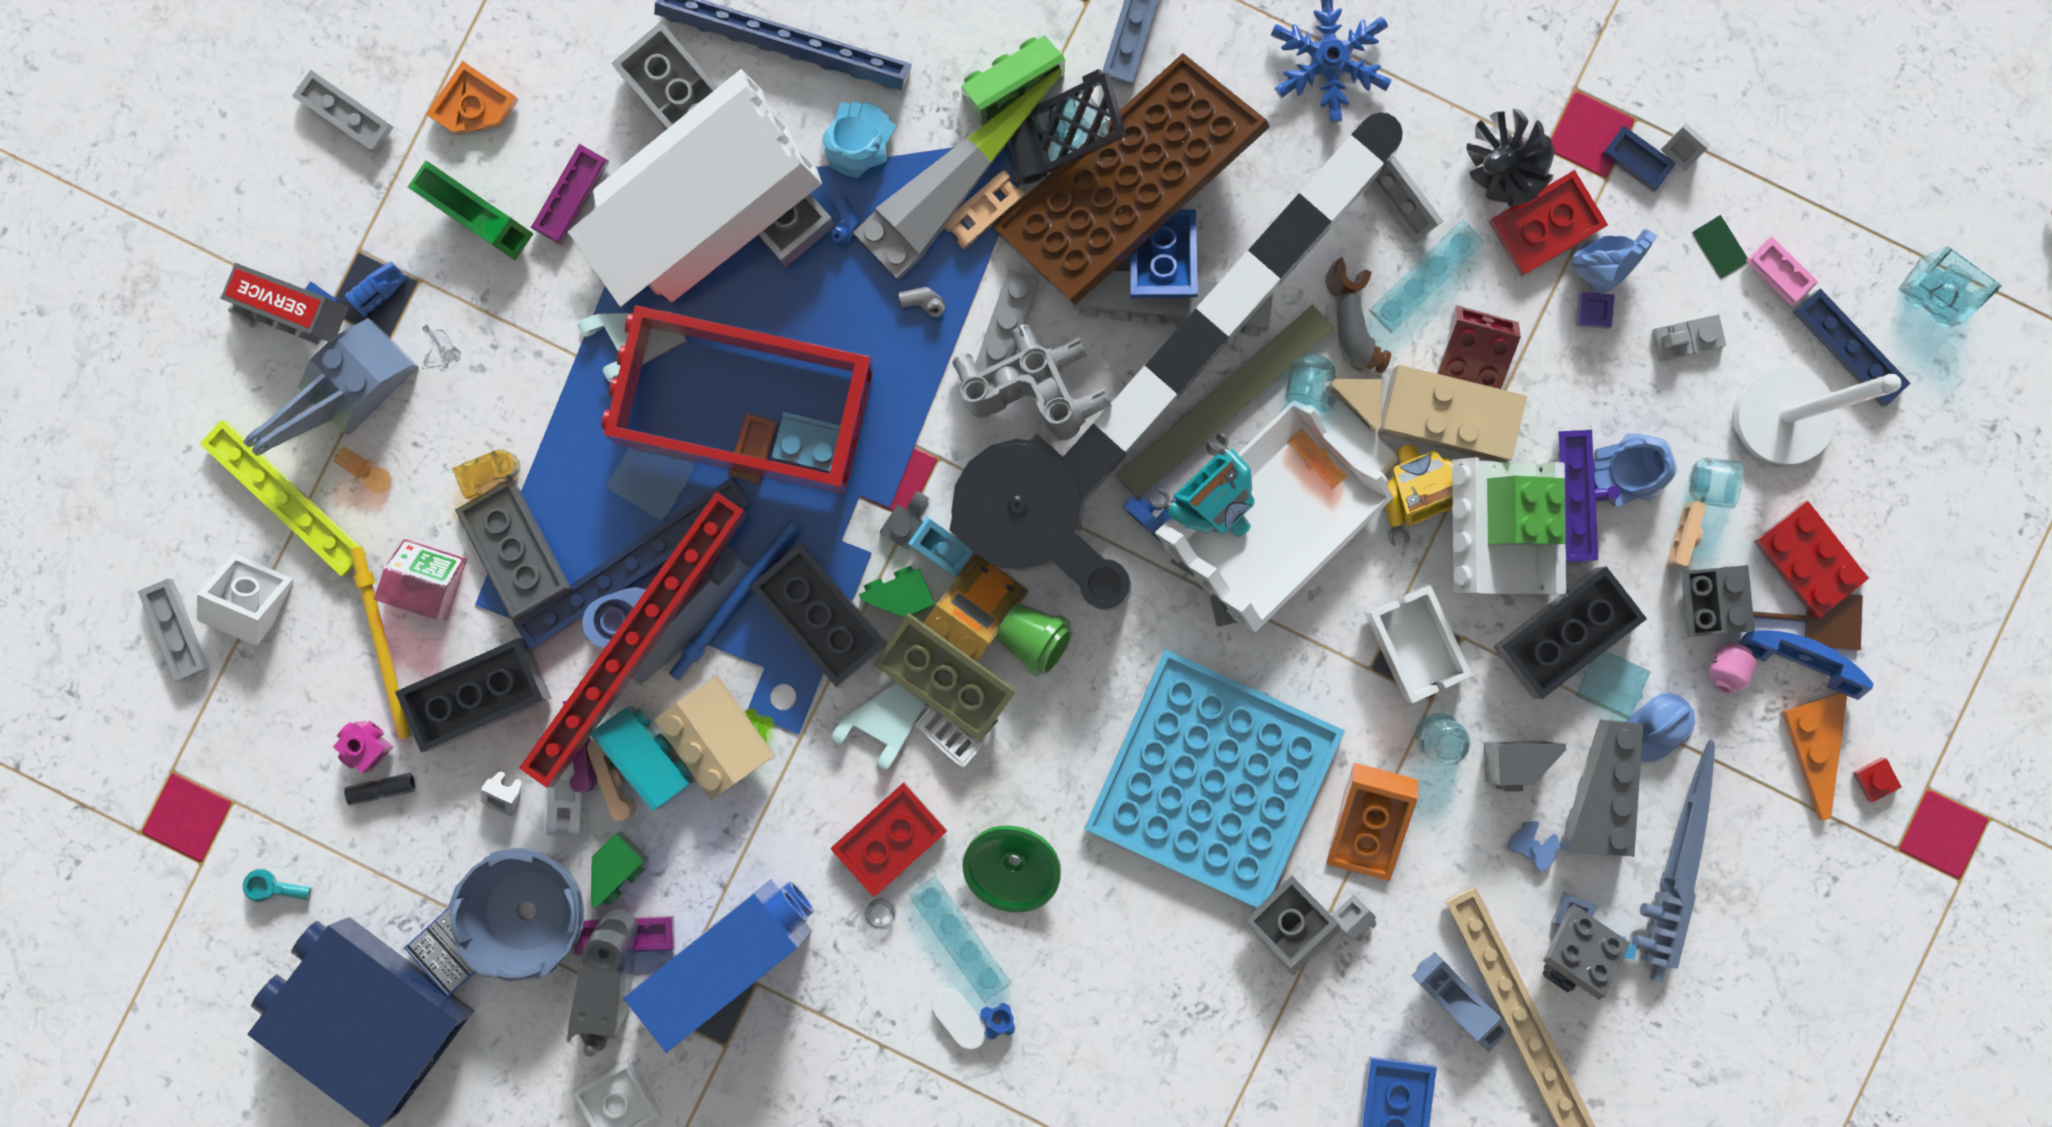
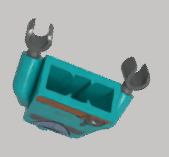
M1219 433L1216 439L1221 443L1222 447H1215L1213 442L1208 440L1206 450L1214 457L1173 495L1176 501H1170L1169 493L1161 488L1156 491L1163 495L1166 501L1163 504H1157L1154 500L1150 499L1149 503L1155 510L1166 509L1167 515L1186 528L1202 533L1215 531L1220 534L1226 533L1230 529L1235 537H1240L1251 528V524L1244 514L1255 503L1251 494L1253 490L1251 468L1234 449L1229 450L1227 436Z

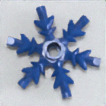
M1320 0L1322 12L1318 10L1313 11L1317 20L1322 24V26H1315L1317 30L1324 34L1320 42H1312L1309 32L1306 33L1304 38L1296 24H1292V32L1275 24L1270 36L1286 42L1281 49H1299L1296 56L1307 52L1311 56V63L1308 66L1297 64L1300 70L1284 71L1283 75L1289 79L1274 87V90L1280 98H1283L1296 88V93L1300 96L1305 89L1307 81L1313 86L1314 75L1321 74L1325 76L1327 82L1321 87L1320 91H1327L1321 100L1320 106L1324 107L1329 104V122L1337 123L1342 121L1340 103L1344 105L1349 104L1348 99L1340 90L1347 89L1339 81L1342 73H1350L1353 83L1359 78L1367 91H1370L1371 83L1387 91L1392 79L1376 73L1381 66L1377 64L1363 66L1366 59L1355 63L1351 59V52L1354 49L1365 51L1362 45L1378 44L1379 40L1373 36L1388 28V24L1381 16L1366 27V22L1362 19L1358 24L1355 34L1350 28L1348 40L1341 41L1336 37L1335 33L1342 27V24H1335L1342 13V9L1338 8L1333 11V0ZM1327 53H1333L1337 59H1330Z

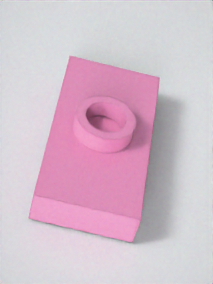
M1772 236L1746 260L1791 306L1796 305L1818 283Z

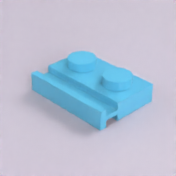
M783 412L772 458L830 473L841 425Z

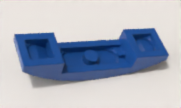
M1758 630L1747 632L1737 642V644L1749 648L1753 653L1752 656L1763 662L1773 654H1776L1828 675L1830 678L1827 688L1859 700L1873 689L1874 683L1852 661L1832 648L1807 637L1782 631Z

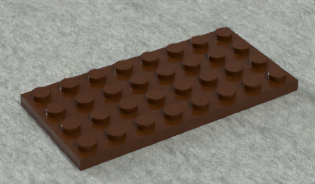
M1184 53L1176 58L1120 109L1127 137L1052 171L992 226L995 232L1074 306L1270 128L1267 119ZM1111 119L1098 130V133L1107 136L1114 132Z

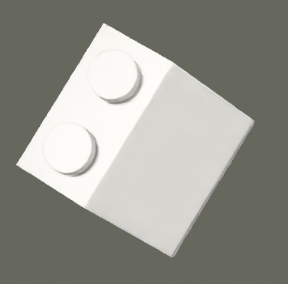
M233 553L198 592L197 621L257 646L274 626L292 586L293 578Z

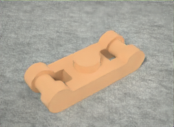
M1005 170L1000 172L963 204L945 225L944 229L948 233L952 232L959 239L957 243L963 250L971 246L980 235L1027 195L1021 187L1016 188L1010 181L1012 177ZM1000 189L1007 196L1001 202L994 195ZM967 217L975 224L969 230L962 224V221Z
M592 740L588 744L587 752L611 816L618 821L632 817L636 812V804L631 799H626L622 785H625L624 776L617 767H614L613 762L596 741Z

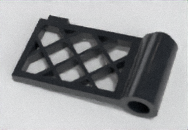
M1100 69L1082 76L1083 83L1038 104L1006 144L1018 185L1038 182L1048 176L1047 173L1127 137L1109 73H1102ZM1101 85L1104 96L1100 106H1097L1089 100L1094 88ZM1072 98L1079 102L1073 119L1063 114L1068 100ZM1087 106L1097 111L1091 128L1080 123ZM1046 111L1053 114L1047 132L1041 129L1037 116ZM1104 116L1111 118L1114 132L1107 136L1098 133ZM1060 119L1071 124L1064 141L1054 136ZM1078 128L1088 133L1083 147L1079 149L1071 145ZM1054 141L1062 147L1057 159L1050 162L1048 149L1051 142Z

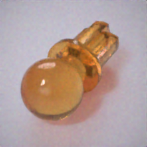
M343 446L333 459L334 463L354 475L355 481L363 477L366 487L374 493L385 492L391 485V475L386 469L381 467L371 468L369 466L372 462L370 458L365 460L346 446Z

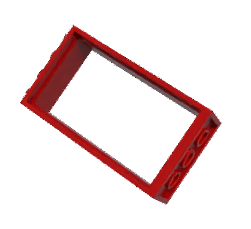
M635 305L633 314H628L625 322V333L628 334L626 344L621 346L618 351L617 365L620 366L618 377L613 378L610 384L609 397L612 398L610 410H605L601 422V429L605 430L604 435L618 446L832 493L846 494L874 373L870 356ZM651 328L853 372L830 474L628 430L627 425Z

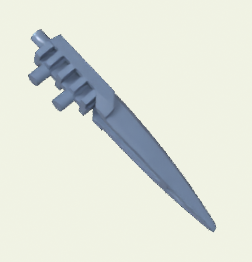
M1711 739L1705 746L1691 782L1676 829L1666 871H1663L1660 885L1664 892L1655 893L1654 898L1659 899L1658 906L1643 903L1640 907V915L1654 919V923H1648L1646 929L1651 931L1650 938L1635 935L1632 939V944L1637 949L1646 951V953L1641 952L1640 959L1653 964L1650 979L1662 983L1666 967L1678 968L1696 898L1694 888L1705 839L1713 778L1715 744Z

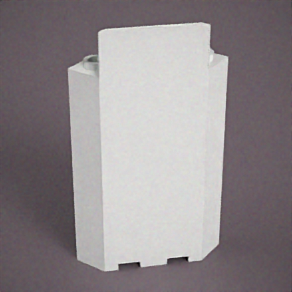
M740 69L593 190L596 203L594 205L595 210L572 227L568 233L620 307L648 285L656 295L660 296L662 294L670 302H673L818 188L822 182L816 166L795 146L790 129L768 108L762 89Z
M1332 397L1319 411L1310 404L1306 406L1293 400L1238 453L1251 468L1253 487L1251 494L1255 500L1254 506L1244 514L1251 524V528L1246 534L1235 537L1230 529L1223 534L1215 531L1202 533L1184 527L1173 518H1170L1155 532L1177 563L1182 561L1194 573L1193 579L1210 596L1215 594L1227 606L1226 612L1234 620L1254 633L1394 498L1387 486L1389 481L1385 474L1399 461L1397 455L1336 397Z

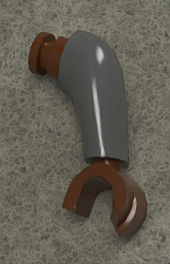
M1340 257L1331 264L1326 274L1325 283L1329 292L1336 297L1339 347L1343 359L1351 368L1357 371H1362L1365 367L1368 369L1376 367V372L1383 373L1389 365L1391 351L1384 350L1381 352V347L1376 346L1375 339L1370 337L1362 312L1361 299L1356 294L1367 286L1372 272L1365 269L1357 274L1355 282H1352L1346 275L1347 265L1343 257Z

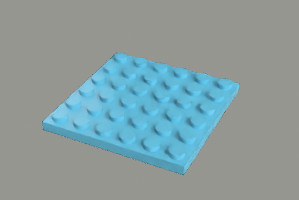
M1164 649L1084 829L1258 908L1272 895L1345 730Z

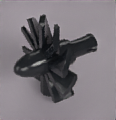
M1514 108L1515 132L1512 137L1506 127L1505 111L1494 112L1489 117L1499 129L1500 139H1497L1482 120L1477 122L1475 138L1489 142L1494 150H1490L1472 143H1467L1466 147L1475 166L1483 164V166L1469 173L1475 182L1487 189L1485 197L1492 201L1508 203L1510 207L1527 203L1539 197L1538 194L1553 179L1554 175L1548 172L1555 153L1551 139L1544 134L1542 123L1537 120L1529 137L1522 138L1529 120L1521 110Z

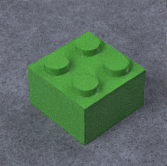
M1517 475L1487 478L1488 544L1523 546L1565 544V478Z

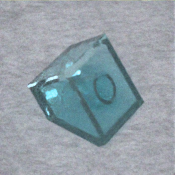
M1947 246L1920 258L1898 290L1905 294V299L1916 307H1923L1930 312L1935 322L1943 326L1953 327L1967 321L2002 285Z

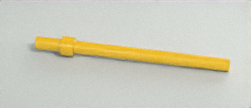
M363 546L352 548L350 553L356 575H353L355 587L360 588L398 740L411 737L409 725L395 691L399 690L373 588V584H376L373 571L369 572Z

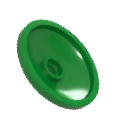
M1005 825L984 830L972 839L967 846L963 858V875L968 887L981 901L1002 911L1027 912L1035 910L1050 901L1059 887L1061 864L1057 853L1043 837L1026 828Z

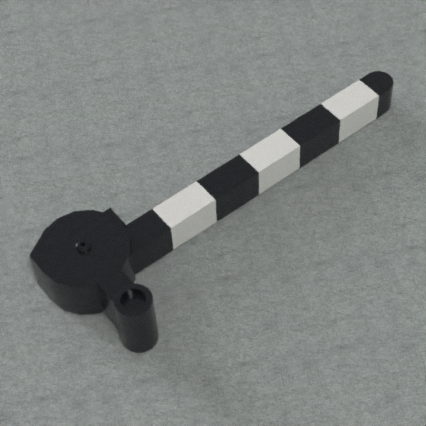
M1382 112L1371 114L1357 127L1111 402L1112 407H1108L1102 412L1064 456L1036 433L1030 441L1013 439L990 445L970 460L954 487L951 508L952 518L949 530L975 554L997 567L1027 572L1047 567L1054 563L1080 586L1082 596L1090 605L1107 611L1118 609L1124 605L1131 595L1132 582L1130 575L1121 564L1114 560L1104 559L1078 536L1082 526L1084 503L1391 162L1397 153L1403 136L1401 124L1396 117Z

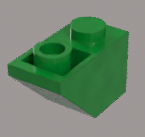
M911 565L894 572L895 579L883 583L880 578L864 585L865 592L859 594L862 601L904 618L908 613L914 615L936 605L921 569L913 570Z
M622 831L614 834L592 856L591 905L595 909L603 903L609 907L622 894L619 888L627 880L632 884L646 871L642 865L649 858Z

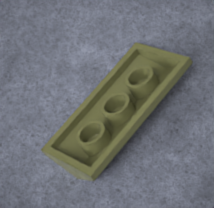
M910 613L906 615L873 663L879 670L979 742L1017 691Z

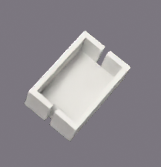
M1431 585L1423 586L1397 598L1395 601H1390L1364 613L1405 703H1415L1439 692L1438 688H1448L1473 676Z

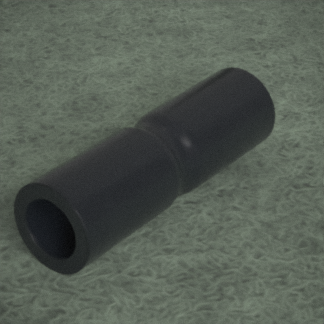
M412 773L383 778L380 781H369L346 786L344 795L347 804L351 806L378 800L381 797L388 798L415 792L416 785Z

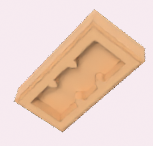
M1697 500L1684 503L1667 559V565L1677 568L1688 567L1693 549L1699 545L1703 535V529L1700 528L1707 506L1706 503Z

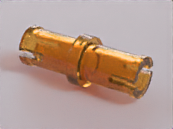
M1302 428L1287 442L1307 463L1306 467L1309 470L1313 469L1330 486L1331 490L1348 476L1327 456L1329 452L1325 448L1321 449Z

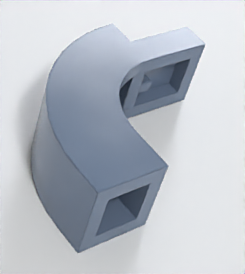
M1436 952L1422 960L1417 966L1416 971L1411 975L1488 1053L1511 1030L1508 1024Z

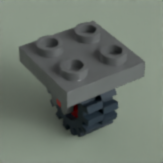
M1573 905L1568 908L1543 959L1546 963L1543 968L1545 969L1543 975L1565 992L1573 991L1576 986H1579L1599 1000L1606 996L1630 942L1577 905Z

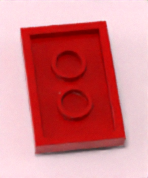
M1575 170L1549 184L1538 194L1539 197L1518 206H1512L1488 221L1521 276L1526 275L1608 226V223Z
M1809 501L1801 503L1754 540L1757 547L1814 619L1823 616L1869 579Z
M903 782L830 849L874 898L948 830L911 788Z

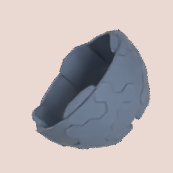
M512 848L490 853L489 856L472 867L458 885L455 886L448 905L450 907L451 931L459 955L473 970L482 976H491L510 982L530 978L538 979L555 970L557 965L577 944L584 924L583 898L573 875L564 865L547 857L542 852L528 848ZM530 901L535 905L536 913L532 919H525L520 915L519 906L521 902Z

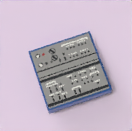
M450 907L404 947L408 954L447 997L452 995L476 973L458 953V948L451 931Z

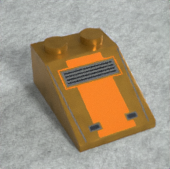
M975 554L923 623L978 662L997 636L1005 616L1014 605L1023 600L1028 590L993 564Z

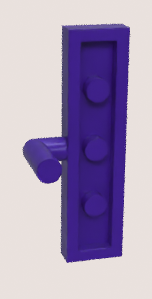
M1592 429L1558 431L1559 462L1565 463L1566 562L1598 561L1596 502L1614 501L1620 496L1621 490L1617 486L1595 489Z

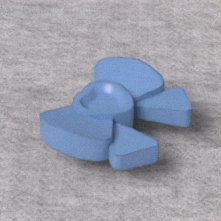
M1524 822L1523 829H1519L1511 836L1508 849L1511 852L1522 853L1533 861L1538 871H1545L1555 859V850L1560 848L1558 837L1556 834H1552L1541 845L1538 840H1534L1539 822Z

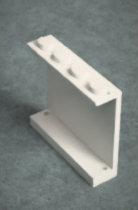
M1478 457L1452 460L1453 593L1566 594L1565 544L1544 546L1488 544L1487 478L1514 475L1565 478V463L1527 464L1479 461Z

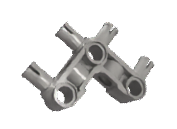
M1024 324L1020 326L1024 337L1020 335L1018 328L1011 332L1012 339L1015 341L1020 353L978 372L971 354H961L965 362L964 366L958 356L953 359L952 364L961 380V396L972 415L977 418L988 417L991 414L1006 409L1008 404L1026 395H1033L1034 398L1038 399L1036 403L1038 409L1054 436L1067 440L1079 432L1080 426L1086 422V418L1108 407H1112L1103 387L1075 400V398L1071 399L1059 374L1061 368L1083 357H1087L1079 337L1051 350V348L1047 349L1038 345L1031 327Z

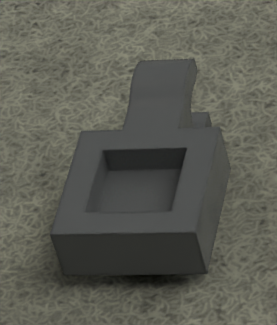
M917 491L906 509L896 505L879 532L908 550L910 547L908 543L924 522L918 518V515L930 498Z

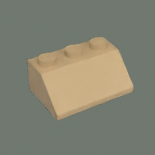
M718 675L675 703L654 720L711 801L731 789L775 756Z

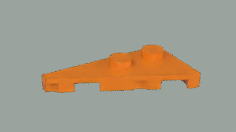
M1839 692L1781 711L1818 820L1822 821L1831 818L1847 701V696Z

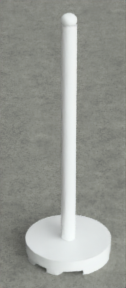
M1796 367L1774 368L1754 377L1739 392L1733 407V427L1744 446L1756 459L1775 465L1798 464L1817 456L1828 445L1836 428V409L1896 392L1901 387V379L1895 374H1888L1831 393L1824 382L1809 371Z

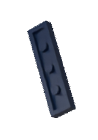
M1821 288L1814 291L1793 311L1795 316L1859 383L1888 374H1895L1901 379L1899 390L1874 398L1882 407L1891 403L1911 384Z

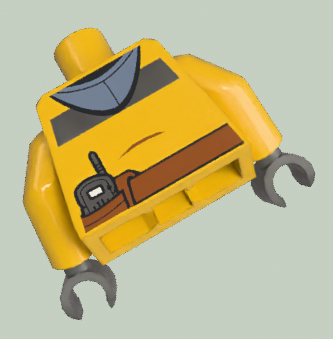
M1414 444L1405 445L1397 451L1402 464L1393 468V478L1389 480L1387 485L1394 497L1385 506L1388 525L1392 526L1388 539L1395 547L1394 536L1398 532H1403L1406 544L1410 541L1409 533L1402 528L1404 521L1406 526L1410 527L1451 510L1453 506L1452 460L1441 458L1436 451L1420 456Z

